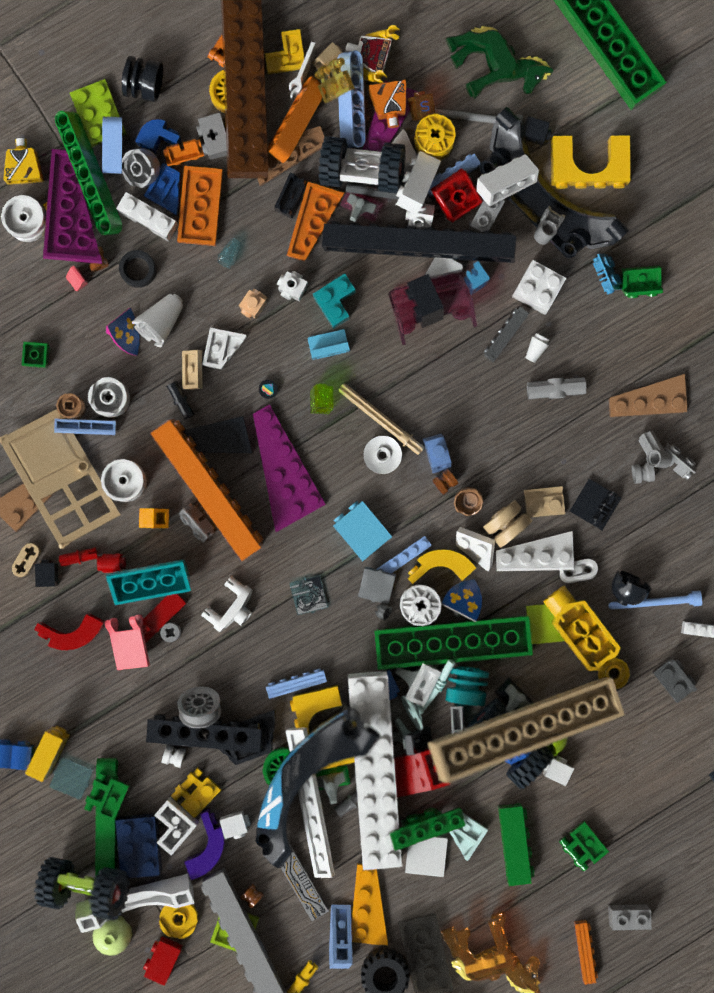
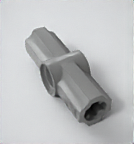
M585 377L572 379L553 378L547 381L527 383L528 400L539 398L558 399L570 395L586 394Z

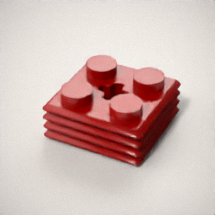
M464 169L458 170L431 188L445 216L451 222L456 221L483 202L467 171ZM456 192L459 193L458 199L454 198Z

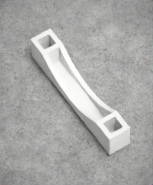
M189 874L129 889V893H127L128 900L125 901L126 906L125 909H122V913L147 905H164L179 908L194 904V890ZM89 900L76 903L75 920L81 933L99 929L105 922L109 921L94 917L91 914L92 910H90L91 903H89Z

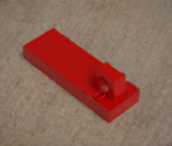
M179 594L166 596L143 618L142 629L145 643L187 604Z

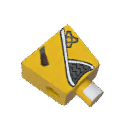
M15 139L16 149H8L6 151L4 181L8 185L44 182L36 150L34 148H27V139Z

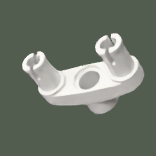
M233 576L228 579L229 581H226L225 586L236 593L238 598L225 615L221 617L209 606L205 609L206 612H203L201 615L212 623L219 632L225 630L234 621L241 626L244 625L252 614L245 606L253 590L247 585L241 584Z

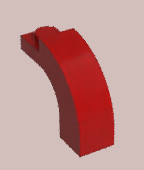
M88 613L85 615L79 628L72 633H62L43 622L37 623L34 630L38 632L37 635L41 638L51 639L47 646L57 650H73L92 642L102 631L105 621Z

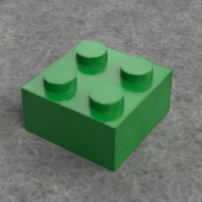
M23 342L21 365L24 367L48 369L50 345L47 343Z

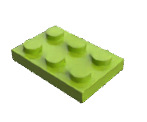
M105 79L70 92L92 147L102 144L103 116L120 117ZM122 123V135H125L126 131Z

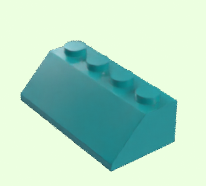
M184 560L106 574L115 605L191 591L190 574L187 563Z

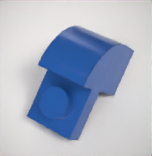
M156 119L144 124L136 138V143L138 146L156 153L161 140L172 145L178 143L180 145L182 140L177 131L171 128L166 130L168 127L166 121Z

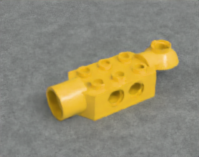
M565 585L550 594L543 602L554 615L552 625L586 670H598V678L600 679L610 678L609 671L612 668H616L618 674L613 678L616 689L624 687L629 680L630 670L623 660L616 658L620 646L586 601H576Z

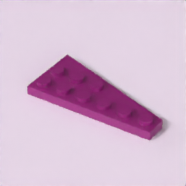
M52 149L43 259L102 264L82 189L67 151Z
M268 405L255 412L253 417L275 532H278L326 504L274 411Z

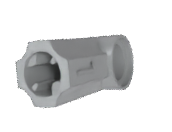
M654 431L643 433L639 437V443L647 455L648 465L657 468L669 467L672 462V456L663 449Z

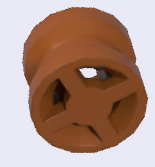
M252 883L241 894L240 899L245 900L251 909L260 901L264 894L261 891L258 892L256 886Z

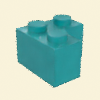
M346 274L313 293L314 300L333 329L349 320V315L341 302L355 294V288Z

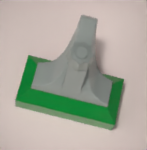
M347 764L320 770L315 773L318 789H325L331 804L337 803L338 787L351 784Z

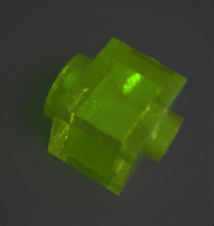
M323 383L314 385L310 391V413L330 414L334 408L333 386H327Z

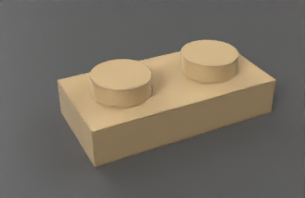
M202 350L182 351V389H203Z

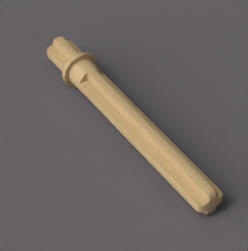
M346 383L340 386L339 392L395 436L403 443V447L406 445L417 455L424 450V446L413 438V434L410 435Z

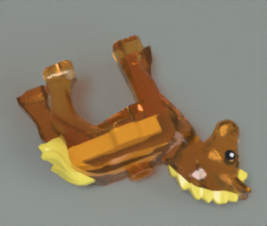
M504 911L492 914L491 919L487 920L496 946L476 955H473L468 948L469 926L458 931L454 927L441 930V935L450 948L452 957L456 958L451 961L452 967L457 969L456 972L463 979L474 981L496 980L500 978V975L506 974L510 985L514 986L517 992L540 993L538 986L540 984L538 980L540 961L537 956H532L522 966L517 954L509 945L504 932Z

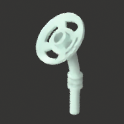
M449 659L424 707L414 704L406 699L404 695L401 697L407 714L420 731L423 729L421 714L424 713V710H426L438 693L443 691L447 683L446 679L455 665L453 660Z

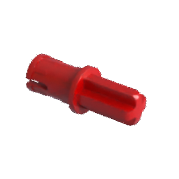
M96 547L82 551L77 549L76 552L60 555L59 563L61 566L75 563L82 564L84 561L97 559Z

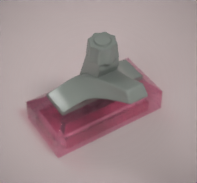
M346 192L340 206L352 211L351 221L356 222L362 216L375 222L383 203L363 194Z

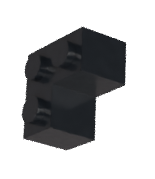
M429 274L407 282L405 293L408 300H412L415 305L413 307V317L416 323H420L421 327L424 328L443 320L444 307Z

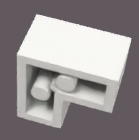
M171 797L167 799L155 814L159 820L169 827L159 838L157 844L172 856L199 823L196 818H193Z

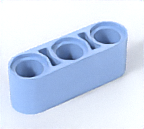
M103 116L102 173L122 174V117Z

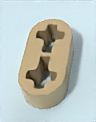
M29 543L22 548L12 565V572L15 576L25 577L30 573L41 553L37 544ZM32 547H34V552H35L36 554H35V555H31V556L27 559V556H28V554H29V552L27 551V549H28V548L31 549ZM24 561H26V564L24 565V569H26V571L19 573V568H17V565H22Z

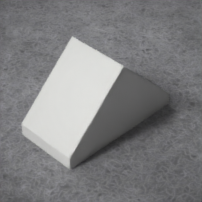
M435 257L426 274H429L431 280L460 273L463 267L462 264L453 259Z

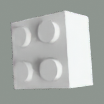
M532 260L512 297L546 315L566 278Z

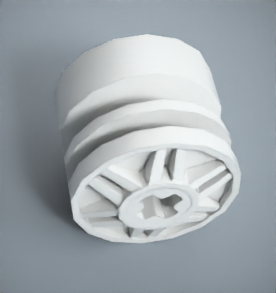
M417 584L410 586L403 592L400 598V609L408 622L413 625L424 626L431 624L437 619L441 610V601L435 590L427 585ZM423 600V604H425L426 607L421 608V610H418V607L415 604L416 602L420 603V601Z

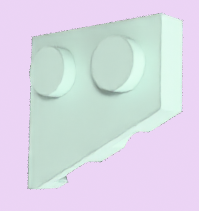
M463 813L465 826L449 833L452 835L465 860L468 861L488 829Z

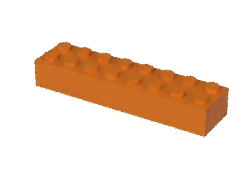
M175 419L167 421L153 431L151 435L238 557L243 561L262 547V535L258 530L254 531L252 529L251 520L247 515H242L240 512L241 506L236 499L232 500L228 495L230 491L224 483L220 484L217 479L219 475L213 467H208L206 464L208 460L202 452L198 453L195 449L196 443L192 437L185 435L183 424L179 420L175 421Z

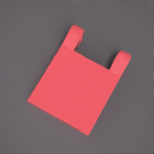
M140 614L129 618L130 625L133 628L131 630L118 631L119 622L117 618L105 621V627L111 638L117 670L150 666L142 629L143 617Z

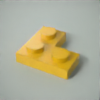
M300 29L281 32L284 51L265 53L268 74L300 70L304 61Z

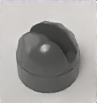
M380 604L376 607L378 611H375L376 616L386 621L391 615L392 608L386 604Z

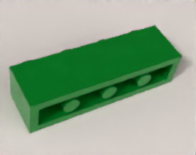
M521 803L499 805L498 813L508 886L532 884L531 878L534 877V869L529 864V858H532V851L530 846L527 847V839H530L529 829L525 827L524 820H527L526 808H523Z

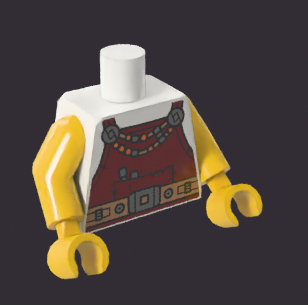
M391 25L385 30L361 36L358 45L347 43L345 52L356 50L362 55L363 79L365 81L381 84L384 83L381 80L382 77L387 78L384 69L392 45L390 38L399 39V36L394 33L400 29L395 25Z

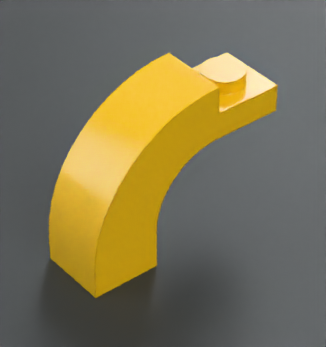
M433 550L416 559L421 566L419 568L417 565L408 572L410 575L408 579L414 584L429 569L444 566L451 569L463 581L476 567L469 559L455 551Z

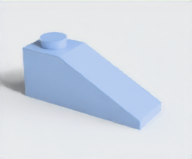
M331 905L330 969H349L352 965L351 905Z

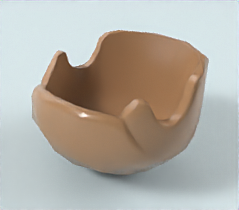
M466 487L456 493L454 506L457 512L465 516L477 514L482 509L484 499L480 491L473 487Z

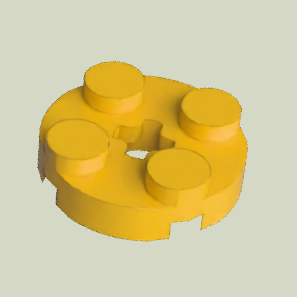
M193 904L179 908L164 906L160 913V928L168 937L186 938L196 928L198 913ZM176 914L183 916V923L179 921L174 922Z

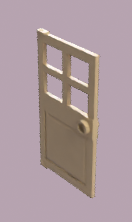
M56 409L8 435L1 436L0 443L58 542L59 548L62 549L74 540L120 516V513L112 499L104 492L100 478L73 433L54 432L55 418L65 419ZM89 474L98 490L77 501L68 485ZM63 488L71 505L50 516L42 499ZM102 496L110 512L89 523L81 506ZM75 510L84 526L62 537L54 521Z

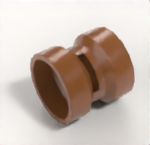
M98 247L102 264L90 263L89 267L92 272L100 271L109 266L108 260L103 256L104 250L102 247Z
M449 469L444 470L440 477H435L432 480L443 495L448 492L450 487H455L459 484Z

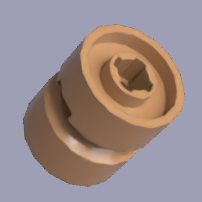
M68 393L60 396L57 400V411L64 418L78 420L85 414L86 404L79 396Z

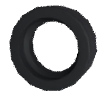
M132 250L121 258L119 273L128 285L134 288H142L148 286L154 280L156 265L148 253L142 250ZM142 258L148 263L149 272L144 279L134 280L128 276L127 265L132 259Z

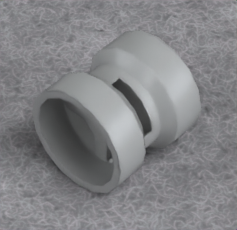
M648 463L642 467L639 464L632 465L634 483H642L643 480L647 482L655 481L654 467L649 466Z

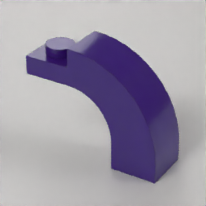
M206 809L200 814L208 835L207 847L202 852L187 857L185 860L191 880L208 873L216 865L224 849L225 838L221 825H215L217 824V819L214 812H210V809Z

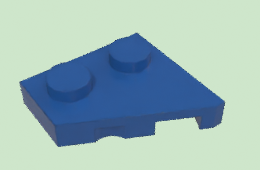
M163 163L160 167L158 178L154 183L150 184L144 197L177 215L180 172Z

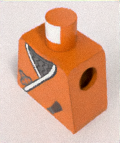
M406 80L369 85V93L378 119H387L388 128L399 127L398 117L405 116Z

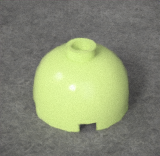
M119 916L115 921L109 920L105 922L101 928L93 931V943L96 949L102 954L109 956L117 955L124 951L130 944L132 937L130 924L128 925L122 916Z

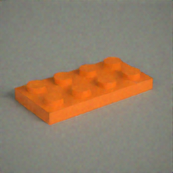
M184 166L178 243L216 246L223 176L222 169Z

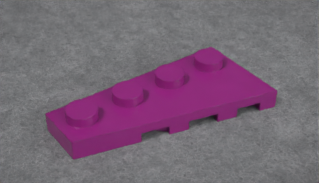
M406 88L405 116L398 117L399 127L388 128L387 119L379 120L375 111L363 150L381 152L384 143H391L403 121L420 97L421 92Z

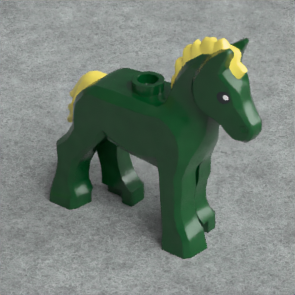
M475 27V29L464 34L445 38L451 53L464 46L461 50L451 55V61L456 69L460 68L463 61L471 54H485L490 73L465 85L470 98L474 97L476 99L486 87L495 83L513 82L524 78L522 90L525 94H531L541 80H547V76L552 75L553 69L550 68L547 62L542 61V58L540 59L537 56L533 58L528 56L517 60L514 57L515 50L513 46L508 45L503 34L493 27Z

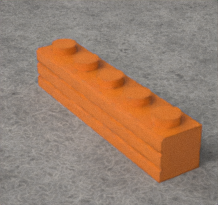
M586 920L574 921L583 982L585 985L597 983L598 974L594 969L596 961L593 959L594 948L591 947L593 940L592 936L589 935V931H591L590 923Z

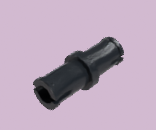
M174 381L167 385L166 388H168L174 399L173 403L175 406L177 405L183 419L186 420L195 415L187 401L188 397L184 396L178 382Z

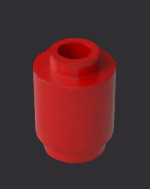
M121 553L102 554V556L97 557V570L103 573L120 572L126 568V558L122 557Z

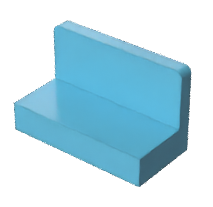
M345 330L308 338L312 360L350 352Z

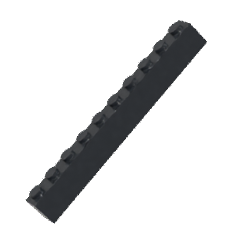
M331 221L329 224L324 223L322 247L324 251L515 263L517 238L516 235L510 232H502L501 234H494L491 231L474 233L473 230L455 232L454 229L449 228L437 231L432 227H426L424 230L413 226H406L405 228H398L395 225L379 227L377 224L360 226L358 223L341 225L340 222Z

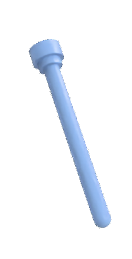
M692 591L687 596L645 599L637 605L628 604L624 606L618 602H610L608 606L611 610L683 603L702 606L701 591Z

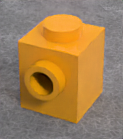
M140 508L139 528H169V509Z

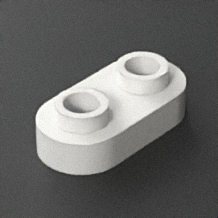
M591 559L574 561V570H560L559 575L565 583L590 580L597 575L598 565ZM589 568L591 572L586 573L584 569ZM571 572L572 576L568 577L565 573Z

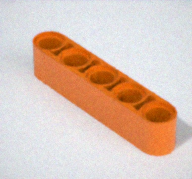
M310 76L304 82L301 92L297 94L267 148V152L281 163H284L292 154L327 91V88L313 76Z

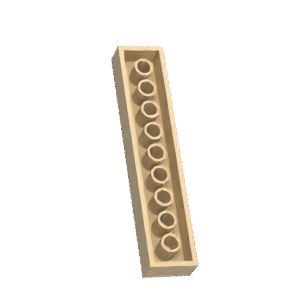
M600 678L428 742L440 781L448 783L624 716V712L613 678Z

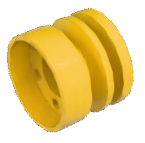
M439 114L428 115L421 119L417 125L414 138L417 153L419 154L422 151L440 161L446 158L452 151L456 136L455 127L451 120ZM432 133H433L434 135L438 133V134H439L438 138H437V137L432 138Z

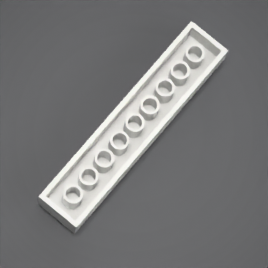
M387 671L348 674L350 708H355L359 711L360 719L364 721V728L370 726L381 735L380 740L368 755L354 758L363 870L402 867L401 849L397 851L393 849L389 835L390 831L399 829Z

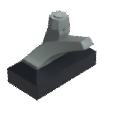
M507 678L495 691L507 704L505 710L508 713L534 703L510 678Z
M399 718L394 721L399 732L392 733V740L403 743L407 755H415L429 748L428 742L432 741L431 727H423L421 731L410 732Z

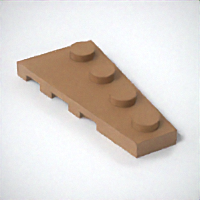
M685 374L609 398L610 417L686 413Z

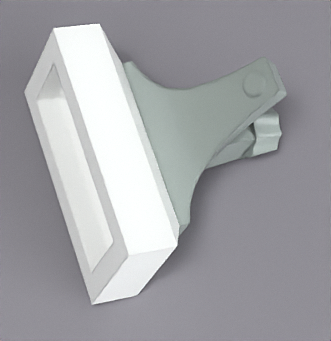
M423 663L418 671L412 672L397 668L395 673L402 677L409 685V691L405 698L424 707L442 672Z

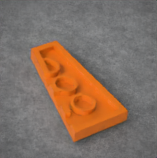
M307 182L286 256L301 261L306 260L323 231L324 223L327 224L341 200L343 192Z

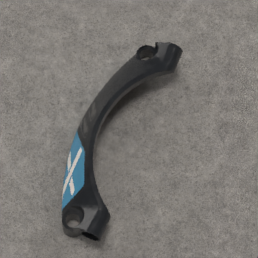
M348 708L313 730L288 754L272 778L261 805L255 842L259 847L263 848L262 855L274 867L281 868L293 853L287 835L286 821L293 798L302 785L315 773L333 763L368 755L380 740L381 735L376 729L370 726L364 728V721L360 719V713L357 709ZM348 719H354L355 721L349 722V721H347V720H348Z

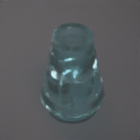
M231 238L217 255V262L226 268H231L235 264L241 243Z

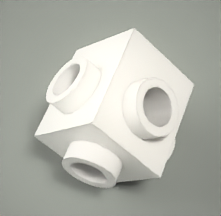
M423 203L417 215L407 210L405 220H409L408 226L421 230L431 227L435 205Z
M287 271L285 276L281 275L277 285H279V291L282 292L280 294L282 297L288 300L293 298L300 302L308 282L303 280V276L299 273Z

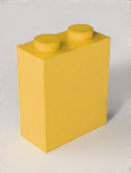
M56 726L45 731L27 768L26 775L42 783L51 776L70 736L66 733L67 730Z

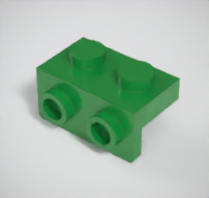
M649 266L622 269V292L628 298H638L639 295L655 297L663 293L661 267Z

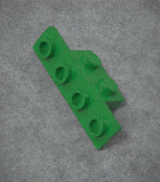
M428 808L424 810V813L407 816L406 819L401 820L402 828L389 832L392 847L397 851L464 827L465 821L462 809L456 808L441 813L435 808Z

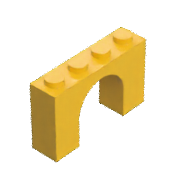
M572 136L552 137L551 186H556L557 189H566L568 186H575L577 189H584L587 186H594L596 189L613 186V188L620 189L625 188L629 184L630 136H610L608 139L607 167L596 174L585 173L575 165Z
M338 685L293 695V700L290 701L292 712L296 711L297 719H294L295 727L307 728L308 735L310 734L309 722L314 714L321 710L342 706ZM355 759L342 760L321 770L354 763Z

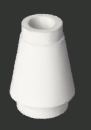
M536 333L531 338L525 358L536 363L549 346V340Z

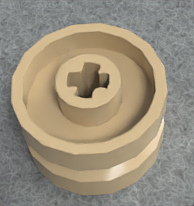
M516 500L501 508L483 526L488 534H493L499 529L501 530L494 538L500 548L521 533L532 522L527 513L521 514L516 519L514 518L522 508Z

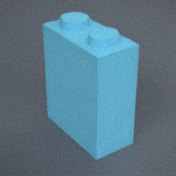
M356 501L349 507L350 512L344 516L342 513L334 520L336 524L333 526L358 557L364 561L392 536L363 501L360 504Z

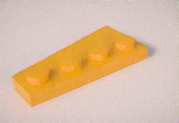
M357 863L351 923L352 942L388 946L377 869L363 870V864Z

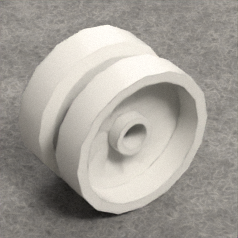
M20 195L6 202L2 209L1 219L3 226L13 237L19 241L32 242L44 235L46 211L38 201L30 196Z
M120 459L114 460L106 466L102 472L101 484L106 495L113 500L130 502L143 494L146 489L147 478L140 465L133 461ZM122 477H125L127 480L125 484H121L123 482Z

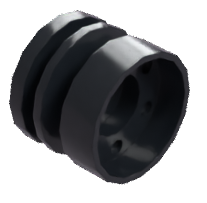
M128 56L122 73V95L130 97L132 94V97L136 99L141 91L143 100L157 102L163 82L162 61L149 59L144 67L143 58L139 57L136 61L135 56Z

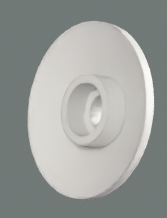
M378 436L371 439L364 449V461L367 467L378 474H388L394 471L402 459V451L399 444L388 436ZM380 452L386 453L385 459L379 457Z

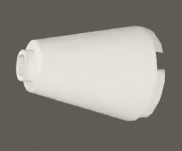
M168 294L135 318L132 324H136L134 328L147 341L154 340L156 342L154 345L161 348L165 344L183 308V300L176 294Z

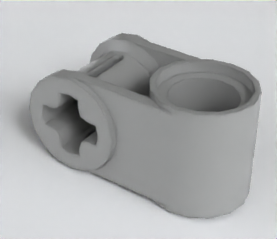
M548 206L534 233L535 240L539 244H547L557 233L566 215H560Z

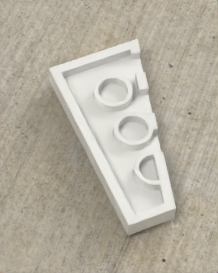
M573 531L497 550V571L574 570Z

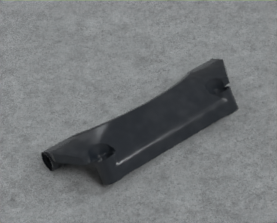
M505 107L495 118L496 121L493 124L489 147L492 153L480 164L482 174H488L497 167L503 166L514 158H519L525 154L533 162L527 147L523 122L508 107ZM539 172L536 183L507 197L536 227H538L540 219L548 206L558 214L566 215L557 233L550 240L566 258H573L585 246L591 250L614 245L629 231L615 214L593 212L570 203L556 193Z

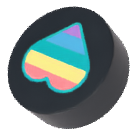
M264 380L259 385L260 395L265 399L274 398L278 393L277 384L272 380Z

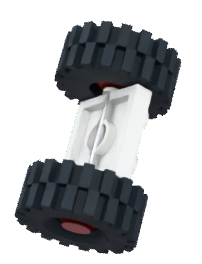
M329 136L324 138L319 159V182L321 185L341 187L343 181L376 184L380 192H398L403 184L406 160L404 144L384 143L382 151L377 152L347 148L346 138Z

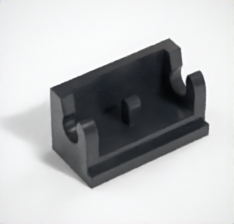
M289 173L275 204L276 212L293 219L306 189L307 183L304 178L299 179L295 174Z

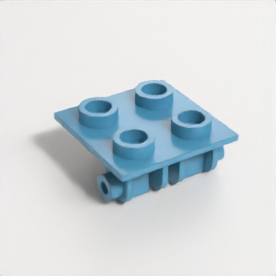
M597 254L598 257L593 259V266L596 272H600L597 274L598 276L606 275L599 279L600 281L607 279V281L601 283L604 292H607L609 295L615 292L614 290H621L622 280L619 274H615L613 269L615 264L612 257H608V254Z

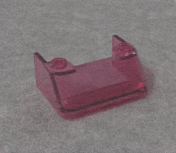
M455 273L431 279L444 307V315L452 313L453 318L458 320H465L470 317L473 327H477L473 299L463 276ZM407 285L392 289L388 293L402 345H406L404 334H410L416 328V321L413 317V307L415 305L412 300L409 301L405 293Z

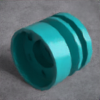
M469 666L453 667L450 673L457 674V677H448V681L456 683V687H447L445 701L464 705L485 706L487 693L478 689L479 686H488V682L482 681L480 678H489V672Z

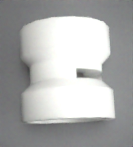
M167 744L162 763H171L175 767L181 768L186 749H176L172 745Z

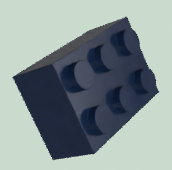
M156 813L119 816L116 820L120 870L126 871V875L129 878L158 876L162 872L160 845L157 844L160 837Z

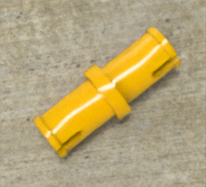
M309 960L301 973L295 976L296 980L287 990V993H301L304 987L310 984L309 980L318 970V965L315 962L312 964V961Z

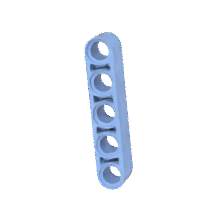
M355 50L340 53L337 57L340 138H346L347 148L362 147L366 140L363 59L361 53Z

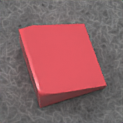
M72 266L66 278L73 288L79 291L88 282L78 268Z

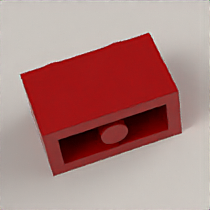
M163 936L160 941L155 940L151 952H154L152 959L147 958L143 967L146 972L143 977L165 986L183 945Z

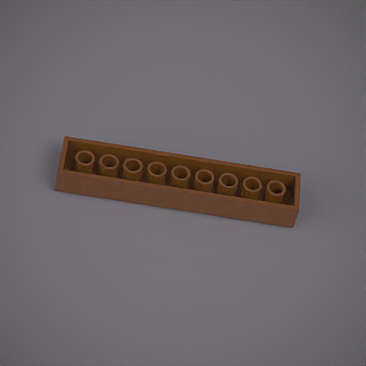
M221 0L228 178H266L268 174L262 3L261 0Z

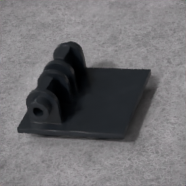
M588 479L569 512L603 531L622 498L617 493L609 491Z

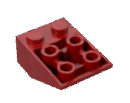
M430 748L415 755L403 754L394 757L397 797L431 791L450 785V782L440 781Z

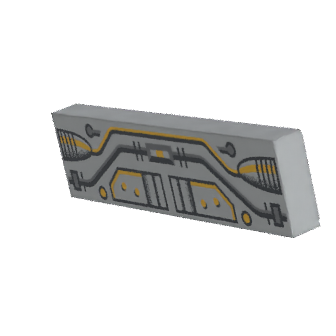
M293 850V853L281 869L311 921L329 910Z

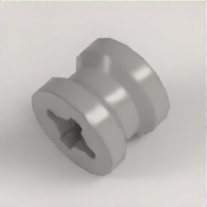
M174 622L165 624L160 633L162 639L166 642L176 641L181 635L180 626Z

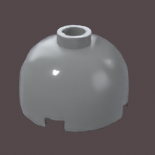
M145 148L132 149L125 153L122 158V162H124L123 176L133 187H147L154 183L160 174V162L157 156L150 150Z

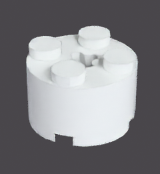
M105 377L99 379L90 387L88 401L95 412L104 417L113 418L122 415L127 410L130 403V394L123 383L114 378ZM111 394L113 399L108 402L105 397Z

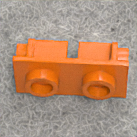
M200 139L183 142L184 149L180 148L179 143L167 146L163 150L167 166L179 165L182 162L197 160L203 157L204 152Z

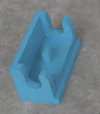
M478 261L473 264L472 275L467 271V277H464V282L470 289L469 293L471 295L486 286L490 280Z

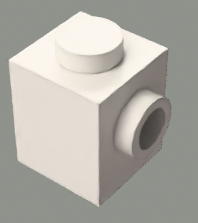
M557 756L547 765L543 775L566 786L574 768L566 764V759Z
M243 810L222 816L219 820L225 839L233 836L234 839L244 837L245 833L248 832V826H251L249 817L244 815Z

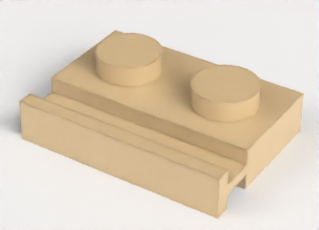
M563 486L524 490L525 508L529 517L565 514Z

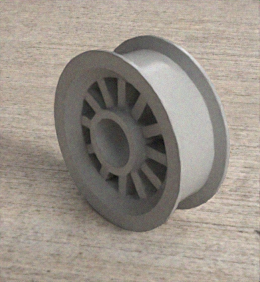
M209 687L190 688L183 692L178 699L179 718L186 726L192 728L208 727L214 724L221 716L219 694Z

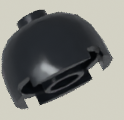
M617 570L612 580L611 589L614 596L617 597L616 601L621 605L627 606L628 604L637 605L643 602L649 595L651 586L646 582L643 585L639 581V577L623 570L619 572Z

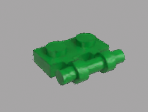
M99 772L97 779H94L92 783L93 788L90 795L86 797L84 809L91 812L93 806L98 807L97 816L114 822L130 785L111 778L109 784H106L104 782L106 775ZM100 789L105 791L102 801L97 798Z
M584 821L569 832L573 840L569 842L565 837L559 840V843L563 846V851L572 857L573 863L576 867H580L583 872L589 868L585 862L589 858L595 864L609 853ZM577 845L584 851L582 855H579L574 849Z

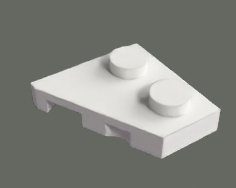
M210 328L202 365L222 370L247 336Z

